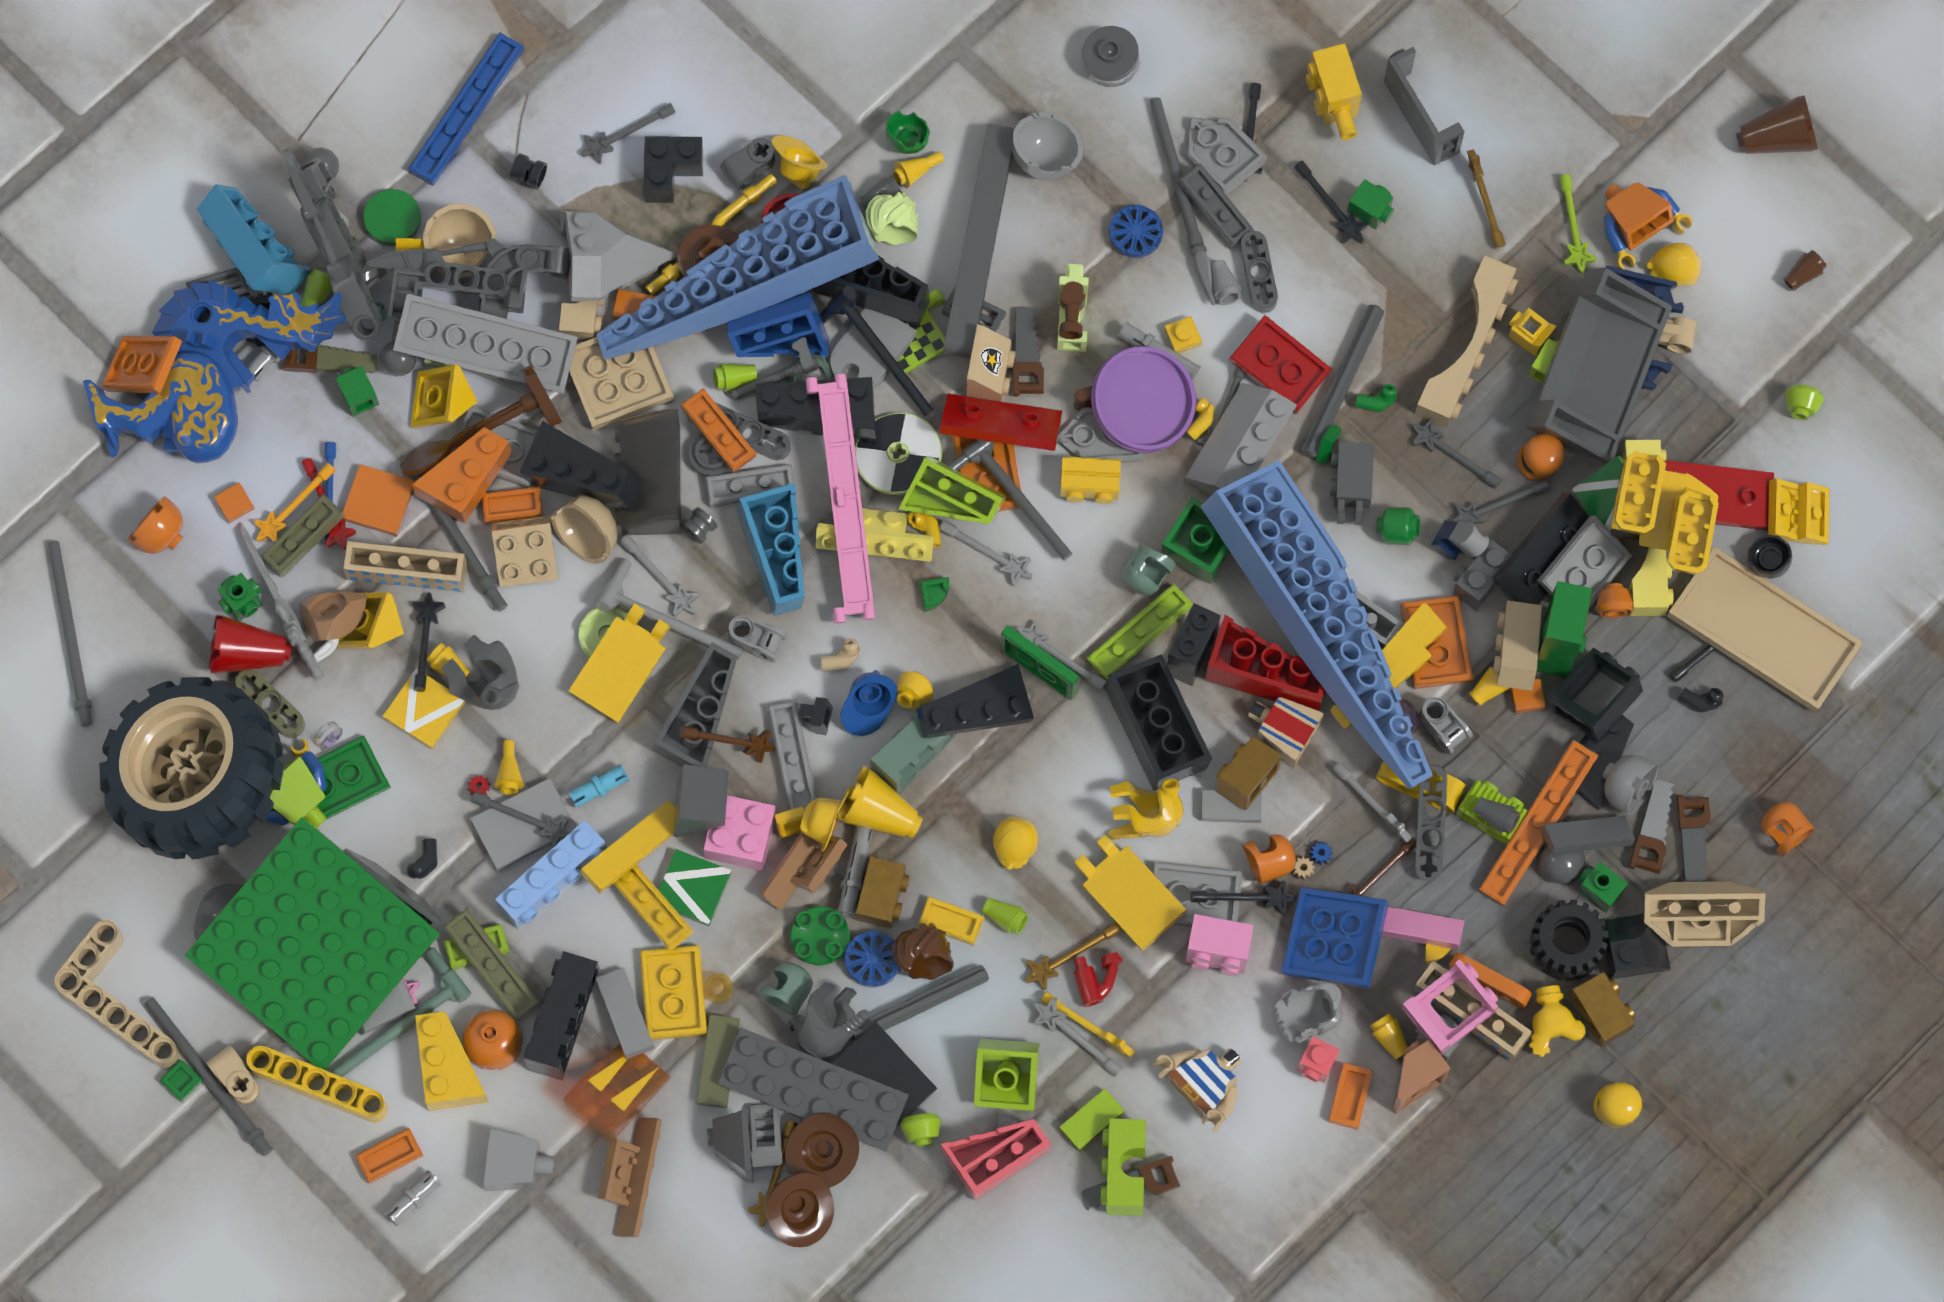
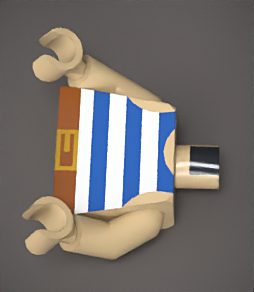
M1229 1048L1219 1058L1210 1049L1205 1051L1192 1049L1176 1052L1169 1056L1160 1055L1151 1064L1152 1067L1159 1065L1162 1068V1071L1158 1074L1159 1078H1163L1171 1071L1168 1074L1167 1081L1203 1119V1125L1207 1121L1215 1125L1212 1132L1216 1133L1223 1121L1233 1112L1238 1095L1236 1088L1238 1079L1231 1071L1242 1060L1232 1048Z

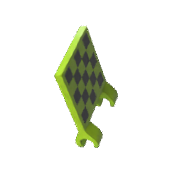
M939 289L929 293L930 303L920 325L900 320L917 331V336L897 362L905 373L920 367L944 353L946 337H944L929 310L945 303L944 296Z

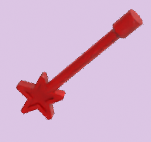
M307 458L301 464L306 475L313 481L317 477L318 471L312 458ZM320 483L315 488L319 498L325 494ZM343 518L328 532L330 536L325 545L330 548L339 544L346 550L347 538L355 535L356 530L346 528V522Z

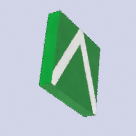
M1622 456L1615 457L1572 489L1589 517L1596 516L1610 532L1620 471L1624 463Z
M676 849L659 891L680 916L710 926L732 871Z

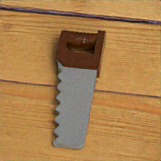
M1662 780L1655 781L1641 832L1636 840L1629 866L1630 869L1637 867L1660 874L1667 850L1664 838L1667 836L1665 832L1668 828L1666 822L1669 820L1667 814L1671 810L1669 805L1672 803L1670 797L1673 795L1671 789L1674 787V784ZM1640 849L1654 852L1658 858L1657 861L1638 856Z

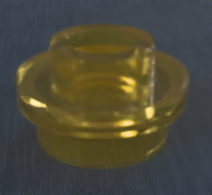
M720 973L709 976L703 987L706 998L716 1004L728 1001L734 991L731 979ZM716 985L724 987V991L721 994L714 993L713 988Z

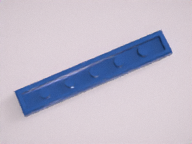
M499 32L408 168L410 174L434 186L523 53L524 46Z

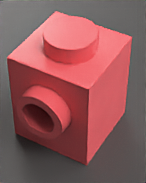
M1313 1036L1299 1062L1297 1070L1302 1072L1301 1074L1311 1081L1325 1083L1340 1049Z

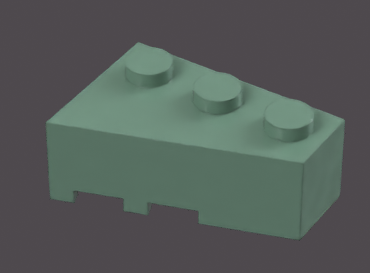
M916 712L911 718V722L905 728L900 729L870 759L871 770L877 773L900 795L957 734L924 739Z

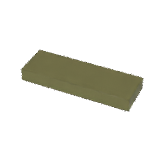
M323 494L261 556L281 577H284L345 517L344 513Z
M710 1015L697 1105L728 1108L730 1089L718 1085V1081L738 1035L740 1018Z

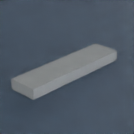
M797 701L769 705L767 708L788 810L801 806L805 810L806 806L811 801L817 799L801 720L798 716Z

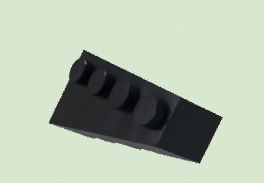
M879 255V260L812 288L813 292L833 298L845 286H850L856 291L857 306L916 325H920L930 303L928 284L898 266L893 267Z
M563 951L561 959L556 958L551 972V976H554L551 986H547L542 999L543 1007L540 1015H537L535 1019L533 1034L523 1056L528 1071L563 1081L600 969L598 961Z

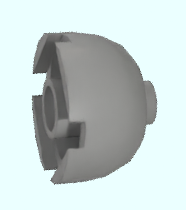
M1627 755L1620 758L1615 764L1609 763L1603 773V778L1606 779L1604 791L1608 802L1628 816L1634 814L1645 801L1641 798L1645 791L1650 792L1655 783L1659 770L1657 764L1638 755Z

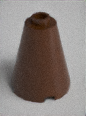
M1804 95L1797 96L1741 125V132L1736 133L1739 149H1746L1747 154L1812 152L1818 150Z

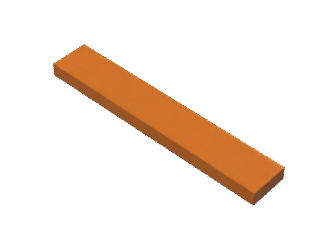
M1574 740L1571 742L1478 891L1502 906L1506 904L1545 842L1541 832L1544 824L1557 823L1598 758L1596 753Z

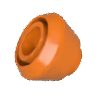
M1608 584L1604 590L1600 591L1595 610L1600 616L1606 618L1628 616L1633 612V599L1629 590L1623 588L1622 584Z

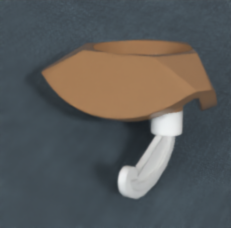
M348 591L317 593L300 603L302 619L310 637L315 641L327 640L313 654L317 662L329 656L336 649L339 638L348 635L357 627L363 617V610L366 607L367 597L365 594Z

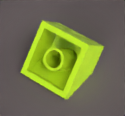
M980 1038L977 1047L974 1107L1034 1111L1039 1073L1040 1043Z

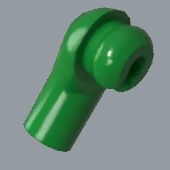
M1386 384L1373 397L1358 393L1355 408L1382 412L1395 403L1397 389L1391 384Z

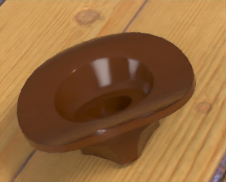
M705 225L691 231L683 239L678 250V266L684 277L687 276L686 271L722 246H730L739 238L738 234L718 225Z
M818 1113L805 1118L792 1131L786 1144L785 1162L790 1175L799 1172H812L820 1176L829 1188L839 1184L852 1172L857 1163L860 1148L857 1134L849 1123L834 1114Z
M812 1172L795 1173L781 1180L771 1190L766 1201L767 1222L776 1237L789 1246L801 1248L818 1242L829 1230L834 1216V1201L828 1185L820 1176Z

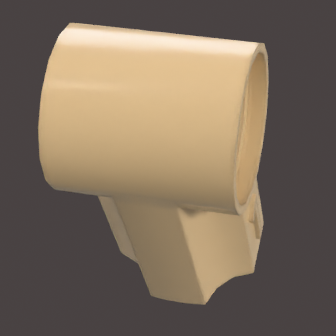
M1686 317L1667 319L1658 344L1667 346L1668 350L1675 353H1691L1697 322Z

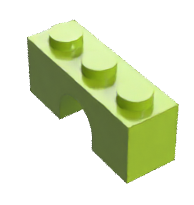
M1109 1118V1129L1103 1128V1147H1108V1157H1102V1176H1107V1187L1101 1186V1205H1106L1107 1215L1143 1216L1144 1178L1128 1176L1122 1171L1121 1167L1128 1159L1145 1158L1146 1119Z

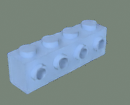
M584 820L496 897L497 907L517 929L523 924H528L537 916V911L545 904L549 905L555 901L562 889L568 884H574L582 876L580 874L581 868L607 849L605 841Z

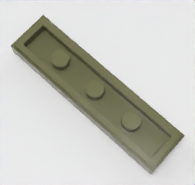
M467 908L443 926L516 1022L540 1004Z

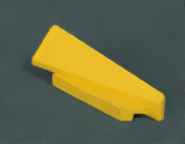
M1423 603L1382 650L1392 674L1389 678L1394 689L1432 659V655L1426 647L1447 631L1445 624L1426 603ZM1335 704L1330 712L1340 725L1346 729L1351 725V722Z

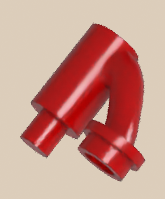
M1118 952L1101 957L1103 962L1101 966L1103 969L1107 968V971L1100 985L1098 984L1093 966H1088L1085 956L1074 959L1077 970L1073 972L1084 1007H1091L1102 1003L1103 999L1111 992L1115 983L1118 965L1123 963V958L1119 956Z

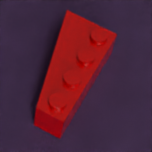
M1224 615L1208 663L1205 680L1272 701L1282 697L1317 711L1320 710L1326 692L1302 658L1288 654L1282 650L1283 647L1274 642H1267L1257 636V632L1248 627H1241L1234 623V619Z

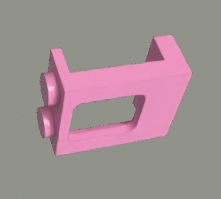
M1460 959L1455 962L1454 967L1414 998L1412 996L1402 1005V1010L1427 1040L1430 1039L1441 1055L1493 1015L1498 1009L1496 1004L1498 998L1488 986L1483 988L1476 980L1479 977L1476 970L1469 963L1464 965ZM1463 980L1481 1001L1482 1006L1457 1027L1450 1028L1431 1006V1001L1456 981Z

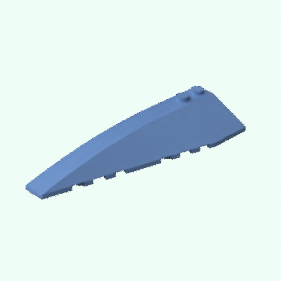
M846 175L791 198L784 203L786 207L776 214L771 212L762 219L764 221L762 224L751 231L747 229L738 235L739 238L730 246L724 245L686 271L688 275L677 283L673 280L664 287L665 291L652 300L649 297L640 303L641 307L631 315L626 313L597 333L596 336L603 358L607 360L719 326L777 304L879 260L873 239Z

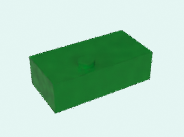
M1557 581L1543 619L1539 639L1537 672L1563 678L1570 674L1577 654L1583 653L1587 636L1583 634L1593 588Z

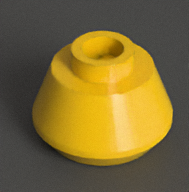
M905 671L898 677L896 684L898 695L896 699L902 707L917 709L931 702L933 699V687L925 675L917 671Z

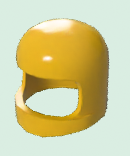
M1615 1082L1604 1086L1596 1093L1593 1101L1595 1115L1604 1125L1611 1128H1622L1631 1124L1639 1117L1642 1109V1098L1639 1091L1626 1082Z

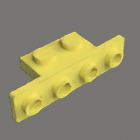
M862 508L868 555L932 561L934 537L906 533L908 514ZM817 524V549L837 551L834 525Z

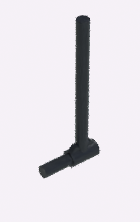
M845 286L828 302V306L819 313L823 324L835 314H846L917 408L926 417L934 409L854 307L856 305V291L850 286Z

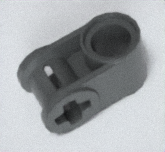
M757 138L738 152L727 157L721 163L720 168L737 190H742L774 166V147L768 139ZM761 152L763 155L767 153V156L763 158L761 155L757 156V153Z

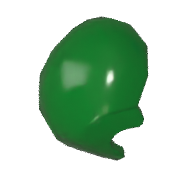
M896 111L887 118L885 126L886 137L889 145L896 152L903 154L918 153L926 147L929 141L930 130L927 122L917 116L915 112L904 115L900 111Z

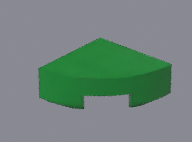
M1332 424L1321 441L1316 458L1317 462L1322 464L1328 463L1331 458L1335 441L1338 442L1342 431L1341 427Z
M949 577L920 581L924 612L935 609L944 601L949 590Z

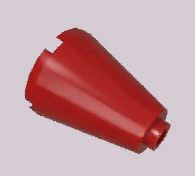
M223 615L215 616L213 629L216 632H214L211 641L209 664L211 674L281 667L284 661L290 660L291 644L286 643V637Z

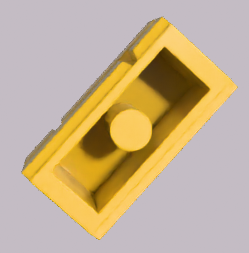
M1062 456L1060 497H1066V500L1069 502H1082L1084 498L1095 499V502L1100 504H1110L1113 500H1119L1121 459Z

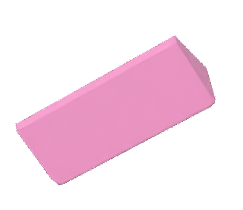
M1388 907L1382 936L1459 950L1465 920Z

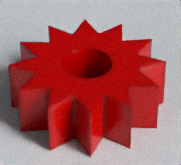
M476 775L475 779L471 778L472 782H467L469 785L467 790L471 791L470 795H474L475 791L487 795L486 791H491L489 788L491 784L487 782L488 778L483 779L482 775L480 777ZM481 784L482 788L476 789V785Z

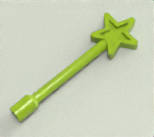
M1564 174L1559 176L1561 190L1565 195L1573 245L1567 244L1566 249L1570 257L1564 261V266L1576 265L1580 274H1583L1585 263H1593L1597 258L1587 253L1588 242H1584L1582 245L1580 243L1571 193L1573 189L1571 175Z

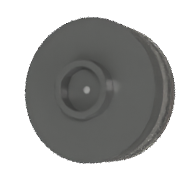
M1105 26L1098 28L1086 38L1083 44L1082 59L1085 71L1092 81L1101 86H1121L1129 82L1139 70L1140 53L1137 41L1128 30L1122 27Z

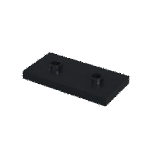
M1564 491L1492 577L1510 601L1538 605L1548 592L1537 580L1589 518L1571 493Z

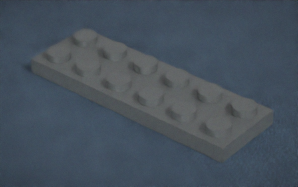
M743 1028L739 1030L718 1081L720 1086L803 1119L818 1113L837 1115L851 1125L860 1142L887 1152L909 1097V1094Z

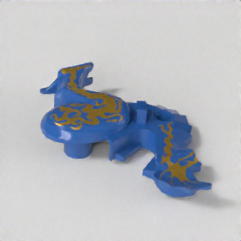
M209 280V283H190V288L174 291V296L158 310L161 315L151 332L154 336H175L182 340L161 393H148L146 399L140 404L127 405L108 398L104 390L91 380L83 381L95 424L104 433L110 456L113 458L118 454L120 447L119 435L121 433L134 434L148 444H152L163 433V437L166 438L164 450L172 456L174 452H180L190 462L208 463L221 458L232 444L238 427L234 390L241 387L245 392L250 393L251 389L249 386L255 379V376L233 351L236 344L246 338L261 340L281 360L292 349L304 348L309 352H315L317 346L322 341L333 337L334 328L347 319L340 309L343 298L342 294L337 292L322 306L316 303L308 307L301 306L300 296L297 292L290 295H272L268 298L270 302L268 310L261 304L255 306L245 296L239 297L229 285L223 287L212 280ZM210 312L209 319L206 322L200 323L201 317L205 313Z

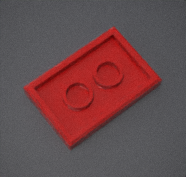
M1266 315L1262 317L1228 359L1261 387L1271 389L1297 404L1293 411L1295 414L1298 413L1332 371L1330 366Z

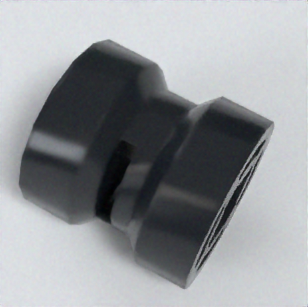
M519 153L514 160L509 178L518 183L521 181L526 182L528 187L538 190L546 175L547 163L540 160L532 161L529 156Z

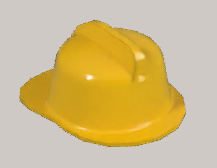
M778 135L771 139L774 149L781 156V174L801 189H807L810 183L816 180L820 170L828 166L806 143L796 138Z
M851 787L848 788L842 800L818 798L811 801L804 810L800 831L821 843L822 852L825 851L837 814Z

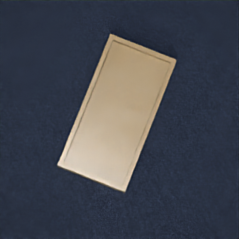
M1715 546L1710 552L1708 567L1698 575L1693 576L1667 614L1668 618L1815 713H1817L1864 643Z

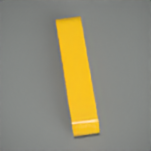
M255 1046L247 1054V1065L258 1078L368 1122H379L387 1115V1103L382 1094L376 1090L266 1046ZM260 1056L269 1057V1063L264 1068H256L254 1066L256 1059ZM288 1067H295L297 1069V1073L292 1079L282 1078L283 1071ZM315 1078L324 1079V1086L320 1090L310 1089L312 1080ZM341 1090H352V1097L348 1101L343 1102L337 1099ZM378 1100L380 1107L376 1112L370 1113L365 1111V1106L369 1101Z

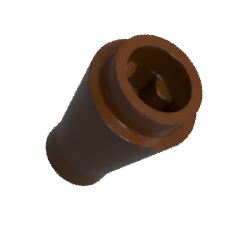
M1814 250L1808 253L1804 252L1783 280L1792 291H1796L1799 287L1822 275L1827 265Z

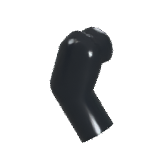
M1685 687L1678 700L1695 711L1703 713L1717 709L1723 702L1724 694L1718 688H1711L1709 692L1697 695Z
M436 839L422 840V856L407 867V874L410 878L423 879L436 869L438 865Z

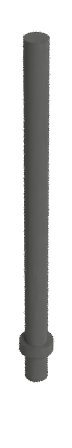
M51 541L48 543V549L76 702L73 703L74 709L78 711L80 726H89L92 724L90 714L92 703L87 697L59 541Z
M152 997L144 1004L145 1007L247 1135L246 1140L250 1145L254 1144L263 1156L268 1155L273 1148L263 1137L264 1132L262 1129L255 1127L155 998Z

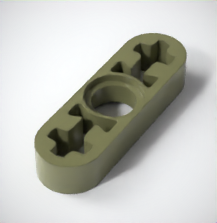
M246 670L238 674L235 681L236 687L242 689L252 700L256 698L254 701L261 708L265 698L272 696L278 699L279 703L275 710L264 711L269 715V722L283 736L296 738L303 733L305 721L301 713L257 671ZM255 679L254 683L260 691L258 696L249 687L244 690V680L252 681ZM283 710L290 720L297 718L295 721L297 724L296 728L288 727L285 729L287 725L284 719L279 716Z

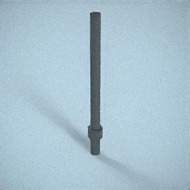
M424 473L420 475H412L415 482L419 478H421L424 475ZM430 504L460 553L465 554L467 564L478 580L477 585L482 593L488 595L498 612L504 610L508 605L497 589V582L492 575H488L453 518Z

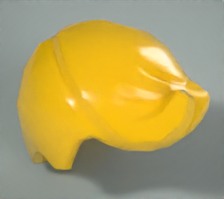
M1671 243L1663 246L1646 265L1650 270L1651 276L1675 281L1677 286L1693 285L1701 274L1700 257L1693 247L1686 243Z
M1015 815L1009 816L998 824L994 832L993 846L998 860L1005 869L1022 868L1037 850L1038 831L1033 822L1027 818Z

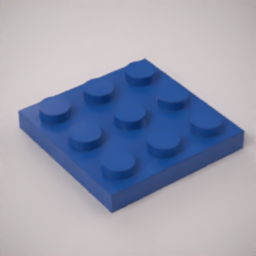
M1301 887L1281 973L1289 977L1370 989L1389 906L1388 901Z

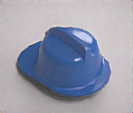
M874 670L873 672L859 675L853 681L850 693L840 713L841 723L846 731L853 735L864 736L872 734L881 727L898 695L897 686L892 679Z

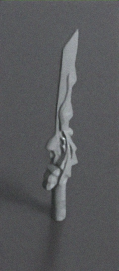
M240 522V533L260 572L269 595L274 599V609L282 620L283 629L288 641L293 647L297 648L313 679L317 681L323 678L325 674L308 647L309 645L306 642L307 636L301 628L299 619L291 607L279 595L278 587L270 578L262 557L257 552L248 531Z

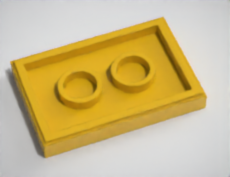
M700 945L675 947L672 951L668 948L640 951L645 1021L651 1040L707 1035Z

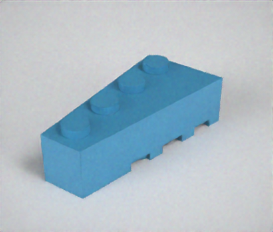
M216 184L198 206L197 211L202 216L203 223L212 230L217 238V243L226 250L231 257V263L240 270L245 277L246 284L251 289L290 295L297 290L312 271L305 263L299 265L293 259L296 253L289 245L283 246L274 238L277 232L270 225L257 219L259 213L236 188Z

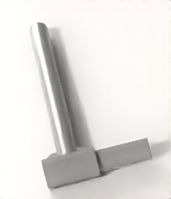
M626 558L620 560L611 579L607 580L596 601L598 609L609 612L619 606L630 611L635 603L645 609L646 612L642 617L655 623L661 619L670 625L671 630L706 646H710L711 642L738 656V660L740 659L743 652L742 648L623 596L624 591L621 584L631 566V562Z

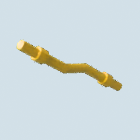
M770 173L755 186L750 185L742 191V196L715 216L711 225L723 226L749 204L754 205L761 199V195L777 183L776 178ZM678 262L665 267L661 271L662 274L645 287L650 295L653 296L668 283H671L673 280L676 282L681 278Z

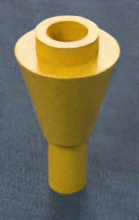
M938 151L926 158L922 157L895 162L894 170L892 171L893 177L898 185L909 188L928 172L929 168L944 162L943 154Z
M513 740L503 741V758L501 759L494 785L497 790L505 795L516 794L524 787L515 758V742Z

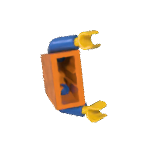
M1638 182L1633 183L1624 190L1617 184L1611 185L1606 190L1605 197L1608 201L1605 204L1607 214L1603 219L1604 229L1613 253L1618 254L1617 268L1625 270L1621 263L1623 259L1629 260L1632 268L1635 265L1634 256L1626 253V248L1630 251L1671 223L1673 231L1678 235H1682L1685 232L1679 222H1683L1687 228H1690L1692 225V218L1687 214H1680L1678 205L1668 192L1663 189L1645 187Z

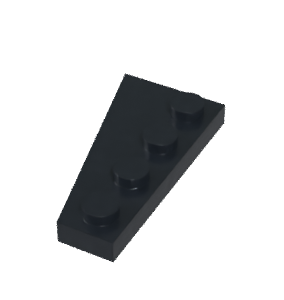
M1019 664L923 705L916 711L924 739L1030 723L1034 719Z

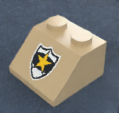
M977 325L967 375V396L1002 401V396L1009 393L1011 378H1007L1006 375L1007 369L1014 367L1016 351H1011L1010 339L983 325Z

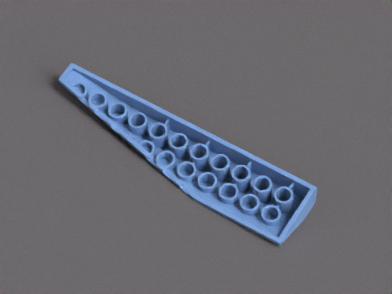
M1280 460L1216 490L1200 507L1313 675L1361 736L1409 789L1431 778L1433 774L1420 742L1414 740L1411 727L1413 725L1409 716L1404 715L1399 703L1402 698L1398 689H1394L1389 677L1392 674L1375 632L1370 630L1367 625L1366 618L1368 615L1364 606L1360 607L1355 592L1357 588L1353 579L1349 580L1345 571L1347 567L1346 561Z

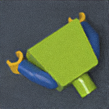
M301 739L304 746L302 750L297 751L292 745L290 747L295 758L283 768L280 790L272 791L270 799L274 802V806L264 821L281 826L288 823L295 825L301 817H304L318 828L327 819L317 807L325 798L323 793L326 788L324 768L310 751L307 741Z

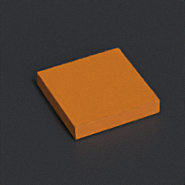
M360 464L343 509L345 521L397 537L414 491L412 484L415 480Z

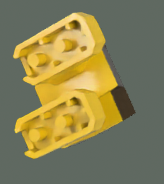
M1638 451L1633 452L1627 457L1621 467L1614 503L1611 536L1637 540L1640 546L1669 551L1667 562L1673 571L1698 575L1708 567L1719 504L1718 495L1688 473L1682 474L1666 471V463L1660 455L1645 454Z

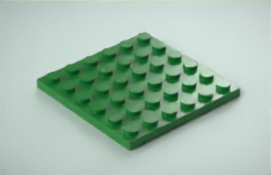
M301 817L184 956L313 1065L326 1070L441 933L308 820Z

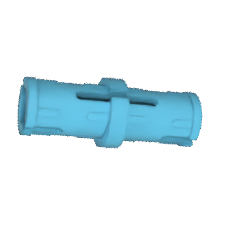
M619 764L598 777L596 774L591 777L592 780L568 792L576 807L579 808L600 795L602 798L607 795L606 792L630 780L622 765Z

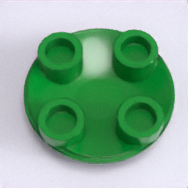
M825 906L811 907L800 912L790 930V942L794 952L801 960L811 965L823 966L837 961L845 953L850 940L849 927L842 914Z

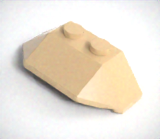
M1730 881L1669 882L1644 892V923L1651 927L1672 947L1732 946L1756 926L1762 924L1765 919V891Z

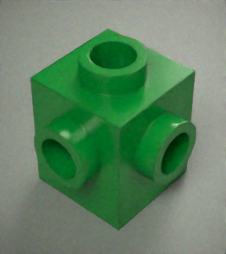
M242 572L237 576L232 575L226 578L221 583V587L217 589L221 597L218 601L219 605L228 616L232 613L238 621L252 616L263 606L258 595L262 592L260 587L252 577L247 580Z

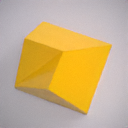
M450 365L417 372L411 428L415 429L453 422L478 402L460 366Z
M388 592L360 593L365 594L367 597L363 617L351 633L339 638L336 648L373 649L403 635L404 631L392 594Z

